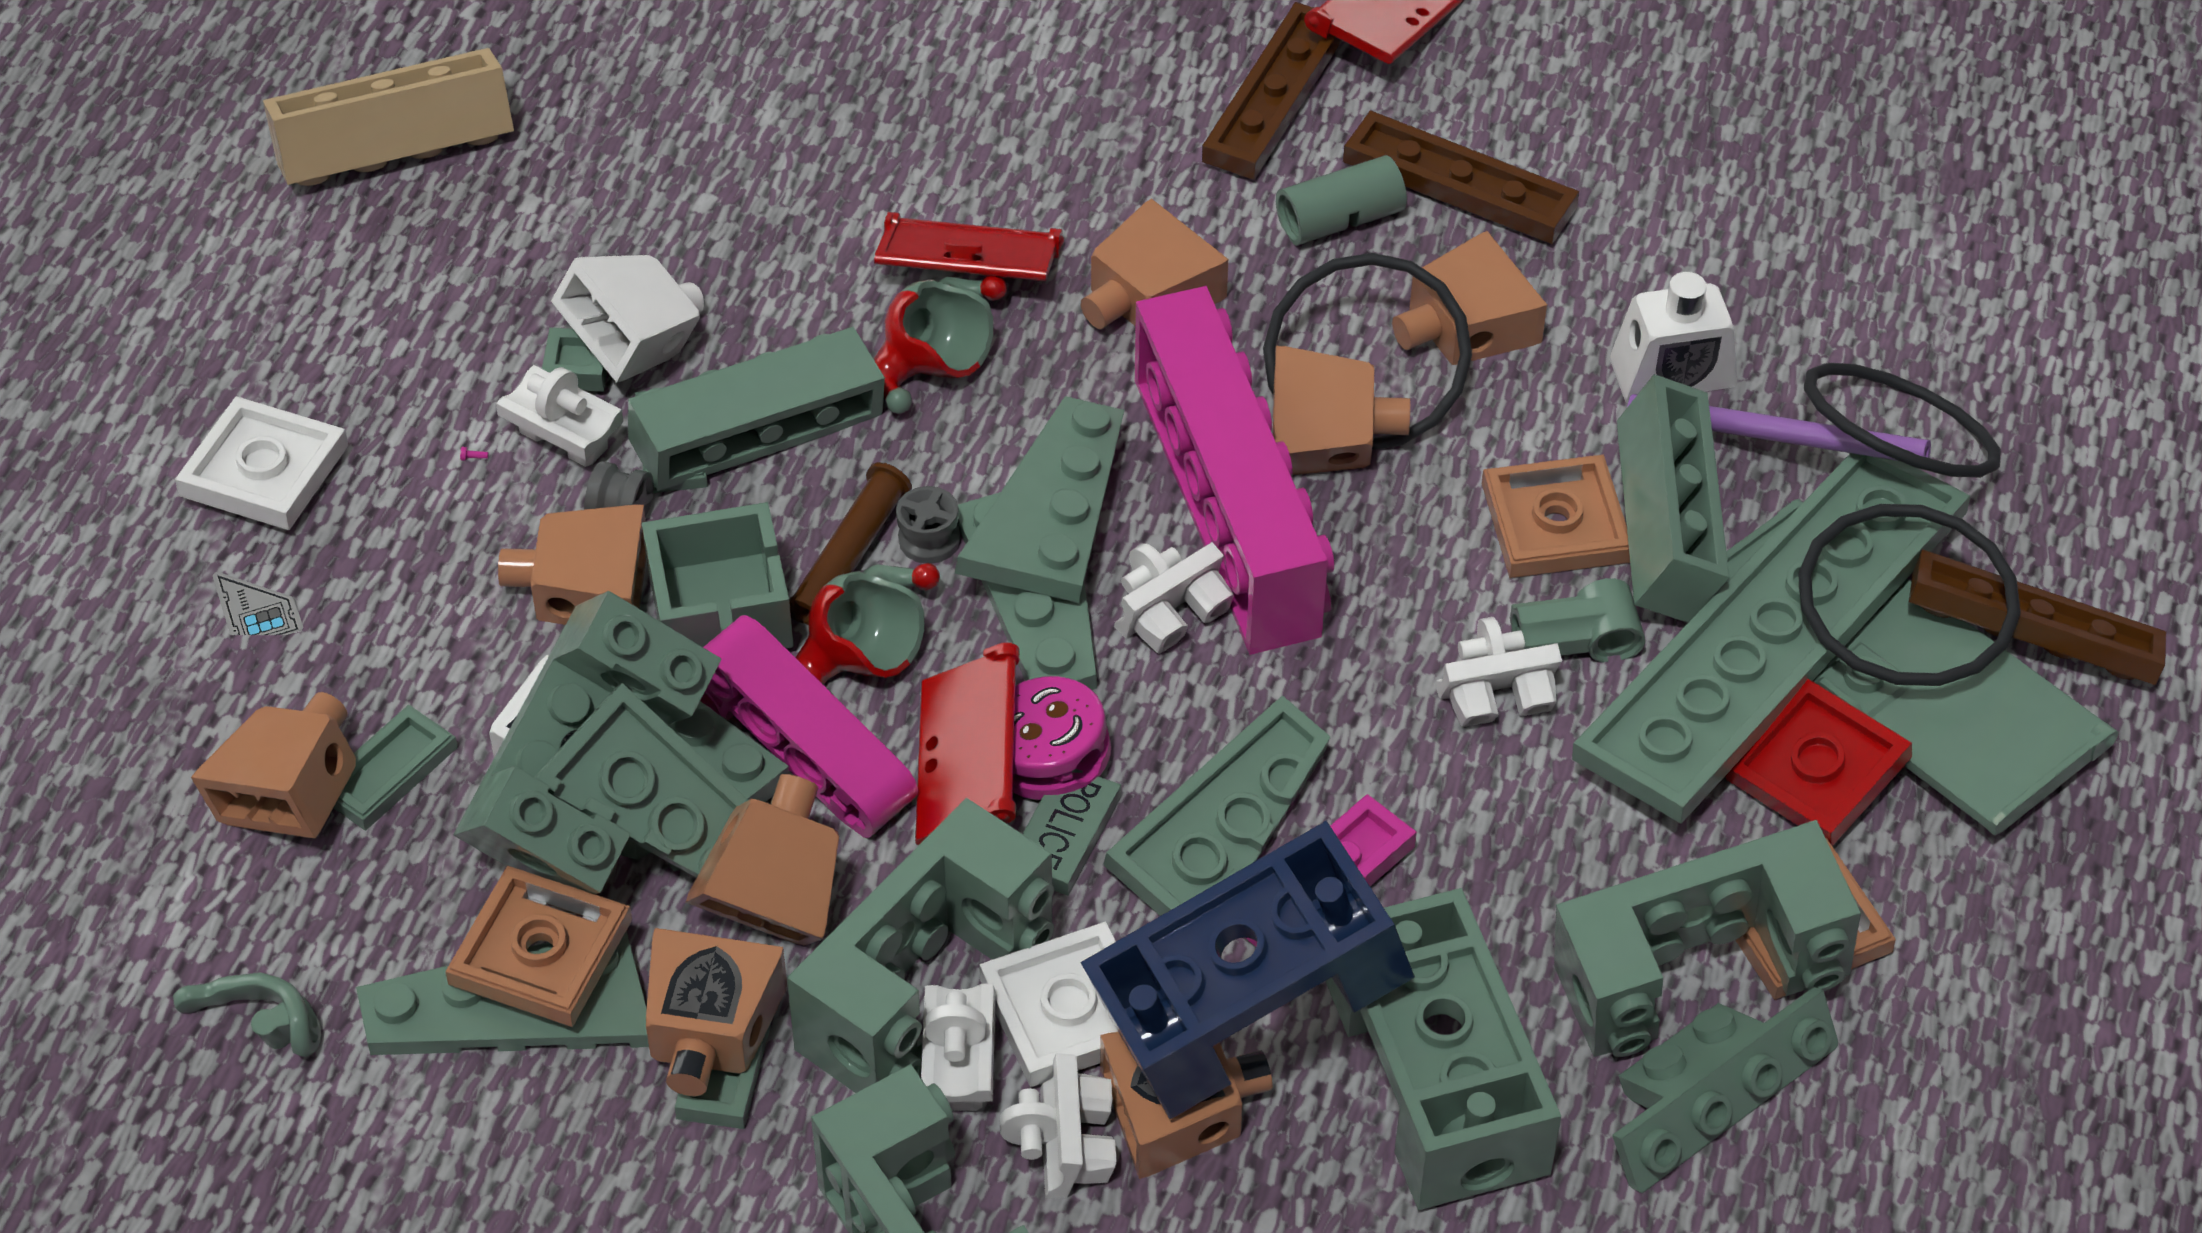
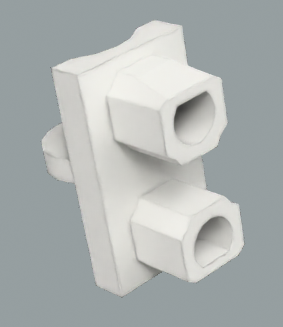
M533 365L526 372L516 390L509 395L502 396L496 403L498 416L519 426L521 434L535 441L546 440L566 450L569 459L585 467L592 465L607 450V439L623 423V415L620 408L578 388L577 375L563 367L556 368L549 373Z
M1213 542L1184 560L1181 559L1180 554L1173 547L1160 554L1149 544L1137 546L1129 554V561L1133 571L1121 578L1122 586L1129 594L1124 596L1121 602L1124 617L1115 622L1114 628L1125 639L1137 632L1153 650L1161 654L1177 644L1184 637L1188 625L1175 611V608L1187 602L1203 623H1210L1223 615L1230 608L1234 597L1226 581L1219 573L1224 555Z
M1494 617L1482 618L1478 620L1477 638L1458 642V652L1462 661L1446 663L1444 665L1443 679L1436 680L1435 682L1440 700L1450 698L1461 727L1495 721L1498 716V710L1493 690L1512 687L1519 716L1552 711L1557 703L1554 674L1562 663L1558 643L1524 649L1525 641L1521 630L1502 634L1500 626Z
M994 983L980 984L973 988L961 990L948 989L938 985L925 986L921 1079L926 1086L935 1083L942 1090L952 1111H977L983 1107V1102L993 1101L996 999Z
M1056 1053L1053 1059L1054 1077L1042 1083L1040 1100L1039 1092L1036 1089H1023L1018 1093L1019 1104L1008 1107L1000 1115L1001 1136L1012 1144L1021 1145V1156L1023 1158L1034 1160L1041 1157L1043 1144L1045 1199L1067 1198L1074 1183H1108L1116 1166L1115 1139L1112 1136L1081 1134V1123L1105 1125L1111 1113L1113 1100L1111 1079L1078 1074L1077 1055Z

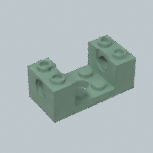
M610 591L575 606L453 836L506 866L508 865L592 894L601 893L631 833L598 813L588 816L548 793L550 786L535 776L559 751L563 738L568 733H575L621 683L669 725L693 715L722 659Z
M965 798L787 977L794 1050L855 1093L910 1064L920 1076L922 1068V1043L917 1039L921 1033L922 1025L916 1020V1017L920 1014L919 990L904 980L905 972L920 957L924 960L932 958L944 944L948 930L992 960L1026 948L1030 949L1032 946L1049 941L1054 932V924L1052 923V896L1054 893V886L1052 885V853L970 799Z
M1814 820L1556 904L1554 967L1593 1057L1613 1053L1617 1057H1624L1643 1050L1650 1044L1651 1040L1658 1038L1660 1020L1654 1006L1655 998L1662 996L1663 976L1658 965L1676 959L1686 949L1710 941L1717 945L1732 942L1743 936L1750 927H1755L1781 979L1786 996L1806 989L1808 991L1813 987L1826 991L1841 983L1845 976L1851 973L1861 912L1818 821Z
M1459 888L1384 907L1395 924L1415 978L1355 1013L1332 977L1326 980V984L1347 1036L1351 1037L1369 1032L1400 1109L1394 1152L1417 1209H1426L1551 1175L1561 1114L1463 889ZM1446 1014L1458 1020L1462 1028L1456 1033L1442 1035L1431 1031L1424 1021L1433 1015Z
M911 1064L811 1116L818 1188L848 1233H924L913 1217L916 1214L915 1207L951 1188V1172L947 1162L955 1158V1150L948 1132V1124L954 1120L953 1112L942 1090L935 1083L926 1086ZM1022 1225L1009 1233L1029 1232L1025 1228V1226ZM931 1230V1231H929L928 1233H936V1232H935L934 1230Z

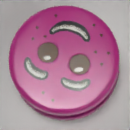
M1038 677L1015 685L1013 793L1025 798L1041 800L1044 795L1066 794L1081 789L1100 776L1109 762L1111 742L1104 708L1098 696L1086 685L1065 677ZM1079 769L1083 773H1072V770Z

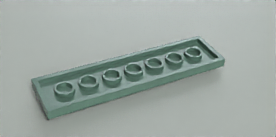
M1850 453L1573 743L1572 760L1670 818L1682 823L1761 738L1807 679L1813 681L1836 656L1820 643L1801 610L1798 572L1812 540L1840 516L1877 504L1924 505L1962 519L1968 511L1970 495L1919 468L1912 467L1903 462ZM1881 516L1847 527L1829 542L1821 551L1811 579L1814 607L1831 636L1845 646L1913 572L1921 550L1931 552L1952 529L1920 517Z

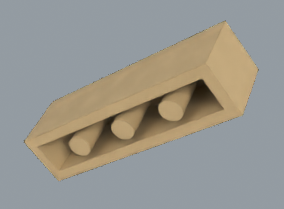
M489 48L263 100L277 165L287 185L294 183L304 186L316 185L328 180L332 174L353 169L358 172L375 171L384 167L387 161L407 156L418 159L429 158L441 153L445 147L466 142L470 145H484L495 141L500 134L514 131L503 70Z

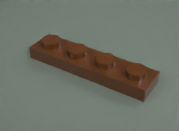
M1298 2L1293 4L1202 145L1203 163L1255 180L1342 42L1341 39L1330 33L1327 38H1324L1307 28L1304 17L1314 7Z
M1371 110L1344 145L1343 162L1353 166L1387 155L1398 166L1405 187L1550 244L1554 243L1577 209L1578 190Z
M1923 549L1921 550L1912 573L1909 602L1921 606L1925 611L1934 616L1942 618L1954 617L1981 626L1988 633L1998 637L2007 615L2005 587L2001 576ZM2017 581L2021 615L2014 630L2013 638L2043 647L2047 652L2059 658H2076L2105 668L2109 673L2121 679H2138L2156 685L2165 667L2166 631Z

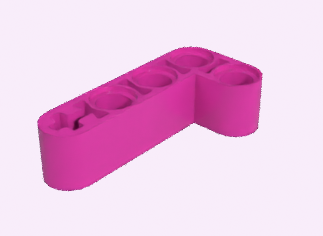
M741 615L703 647L722 660L700 701L727 721L735 716L774 756L787 764L789 770L795 776L815 783L819 787L816 797L839 820L863 838H870L918 795L916 781L906 766L758 621L749 616Z

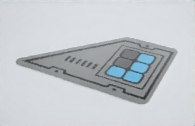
M220 572L213 574V580L230 635H289L303 629L294 597Z

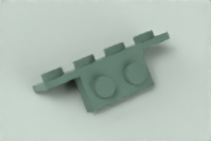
M1816 987L1811 988L1765 1023L1717 1003L1712 1008L1698 1014L1693 1022L1667 1041L1647 1051L1642 1059L1618 1075L1624 1094L1631 1101L1648 1108L1612 1135L1628 1185L1641 1193L1645 1192L1837 1048L1838 1038L1824 991Z

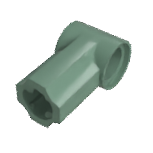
M1616 578L1594 581L1583 587L1576 597L1511 605V631H1522L1525 641L1524 649L1558 643L1561 655L1589 652L1595 661L1609 662L1607 656L1620 655L1621 660L1636 656L1646 643L1630 586L1625 581Z

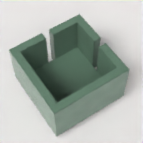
M768 502L642 522L648 573L658 621L704 647L741 615H746L764 626L785 648L793 647L789 597L780 555H778L777 541Z

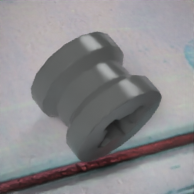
M600 461L595 466L587 485L584 510L625 505H644L646 518L653 498L654 480L652 473L638 469L631 473L621 472L614 463Z
M923 486L906 492L900 498L896 507V518L900 528L898 532L900 549L906 557L919 563H939L950 558L958 550L961 541L960 530L957 524L959 520L957 500L950 492L940 487Z

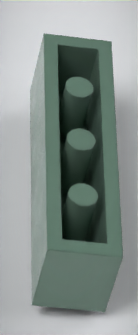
M853 326L832 334H821L810 341L776 352H765L754 359L719 370H709L698 377L663 388H653L642 395L629 398L628 439L644 468L652 473L654 486L657 491L685 483L686 479L692 478L695 474L702 471L709 475L833 434L882 415L885 377Z
M1654 374L1617 420L1634 605L1689 623L1729 578L1707 392Z

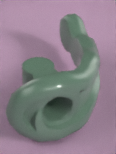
M259 972L221 977L209 983L181 987L173 995L174 1007L182 1013H193L209 1005H221L233 1000H272L280 1003L271 1010L262 1009L258 1011L251 1020L252 1030L267 1046L273 1049L284 1048L291 1042L294 1054L308 1057L318 1049L322 1038L320 1022L310 1003L291 983L269 974Z

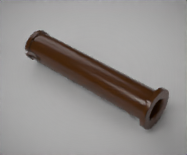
M877 462L871 464L866 472L868 482L795 594L790 597V614L793 620L808 625L811 604L819 590L836 576L851 573L855 570L900 498L906 492L912 490L909 478L901 470L887 463Z

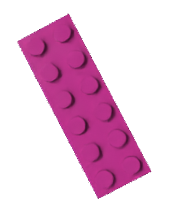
M1207 286L1136 301L1135 383L1204 547L1213 542L1224 555L1219 573L1234 595L1230 609L1249 655L1321 638L1324 613L1331 611V598L1326 579L1327 573L1334 571L1332 548L1326 535L1317 536L1312 525L1313 510L1309 495L1305 488L1296 489L1291 478L1293 471L1288 448L1283 441L1275 442L1271 433L1272 419L1268 403L1263 396L1255 397L1251 388L1252 374L1249 361L1243 351L1235 352L1232 345V327L1226 310L1224 308L1216 309Z

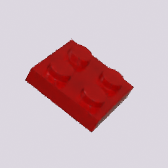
M1807 679L1767 731L1726 774V780L1798 826L1817 820L1825 838L1833 846L1912 758V742L1815 682Z

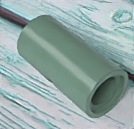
M1387 155L1279 189L1276 193V209L1280 224L1295 246L1346 230L1349 223L1355 227L1401 212L1406 208L1407 203L1406 188L1401 172L1394 160Z

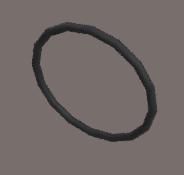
M1367 253L1332 259L1299 278L1273 310L1263 346L1268 387L1274 395L1275 347L1285 314L1306 288L1337 270L1368 265L1408 272L1436 291L1455 320L1460 356L1452 387L1430 416L1409 427V435L1374 437L1372 450L1402 446L1439 424L1463 392L1472 358V349L1467 317L1444 282L1413 261L1377 253Z
M1828 362L1811 368L1806 372L1804 391L1817 411L1842 432L1881 454L1912 467L1950 477L1981 478L2000 467L2001 449L1987 429L1963 409L1925 387L1891 373L1857 364ZM1827 375L1855 376L1888 385L1920 398L1952 416L1974 434L1987 450L1988 461L1979 465L1951 464L1920 456L1888 443L1849 421L1831 406L1817 388V380Z
M1877 504L1840 516L1812 540L1798 572L1801 610L1820 643L1853 670L1895 685L1941 686L1980 673L2008 648L2021 615L2017 578L1997 545L1965 520L1924 505ZM1881 516L1920 517L1957 530L1986 552L2004 581L2007 615L1997 640L1972 662L1939 673L1897 672L1860 659L1831 636L1814 607L1811 575L1822 549L1847 527Z

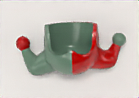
M988 276L983 281L946 277L939 281L932 279L910 284L895 296L888 307L885 318V342L874 357L875 363L885 377L883 399L886 400L890 411L901 414L909 410L912 404L911 394L909 391L899 388L903 381L915 374L960 378L970 376L981 367L990 351L993 339V315L989 302L982 297L992 301L1004 297L1007 284L1002 277Z
M931 563L921 564L915 569L877 564L868 567L863 572L857 571L836 576L819 590L812 601L808 615L809 637L795 658L823 685L829 678L843 671L881 678L898 675L911 664L920 648L924 633V610L920 598L908 588L916 586L920 590L925 591L935 588L940 580L938 569Z

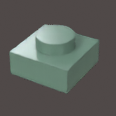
M549 328L542 369L551 373L554 369L563 367L577 375L578 388L586 391H604L607 370L574 329Z

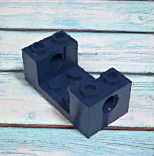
M1327 820L1080 962L1107 1014L1170 1120L1231 1085L1213 1046L1332 977L1355 1013L1415 978L1395 924ZM1250 938L1257 942L1253 954L1244 961L1231 963L1221 959L1224 948L1233 940Z

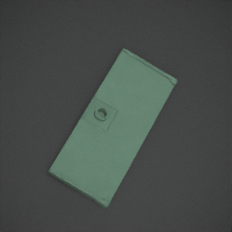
M1800 499L1792 501L1777 512V515L1726 551L1729 578L1722 587L1796 511L1803 501ZM1906 579L1845 647L1860 659L1897 672L1939 673L1972 662L1992 645L1994 641L1966 621L1954 617H1937L1925 611L1921 606L1910 603L1911 581ZM2006 650L1980 673L1941 686L1895 685L1855 671L1837 656L1813 680L1819 686L1912 742V758L1905 764V767L1987 828L1993 835L2003 832L2090 761L2093 762L2115 743L2119 734L2112 726L2102 721Z

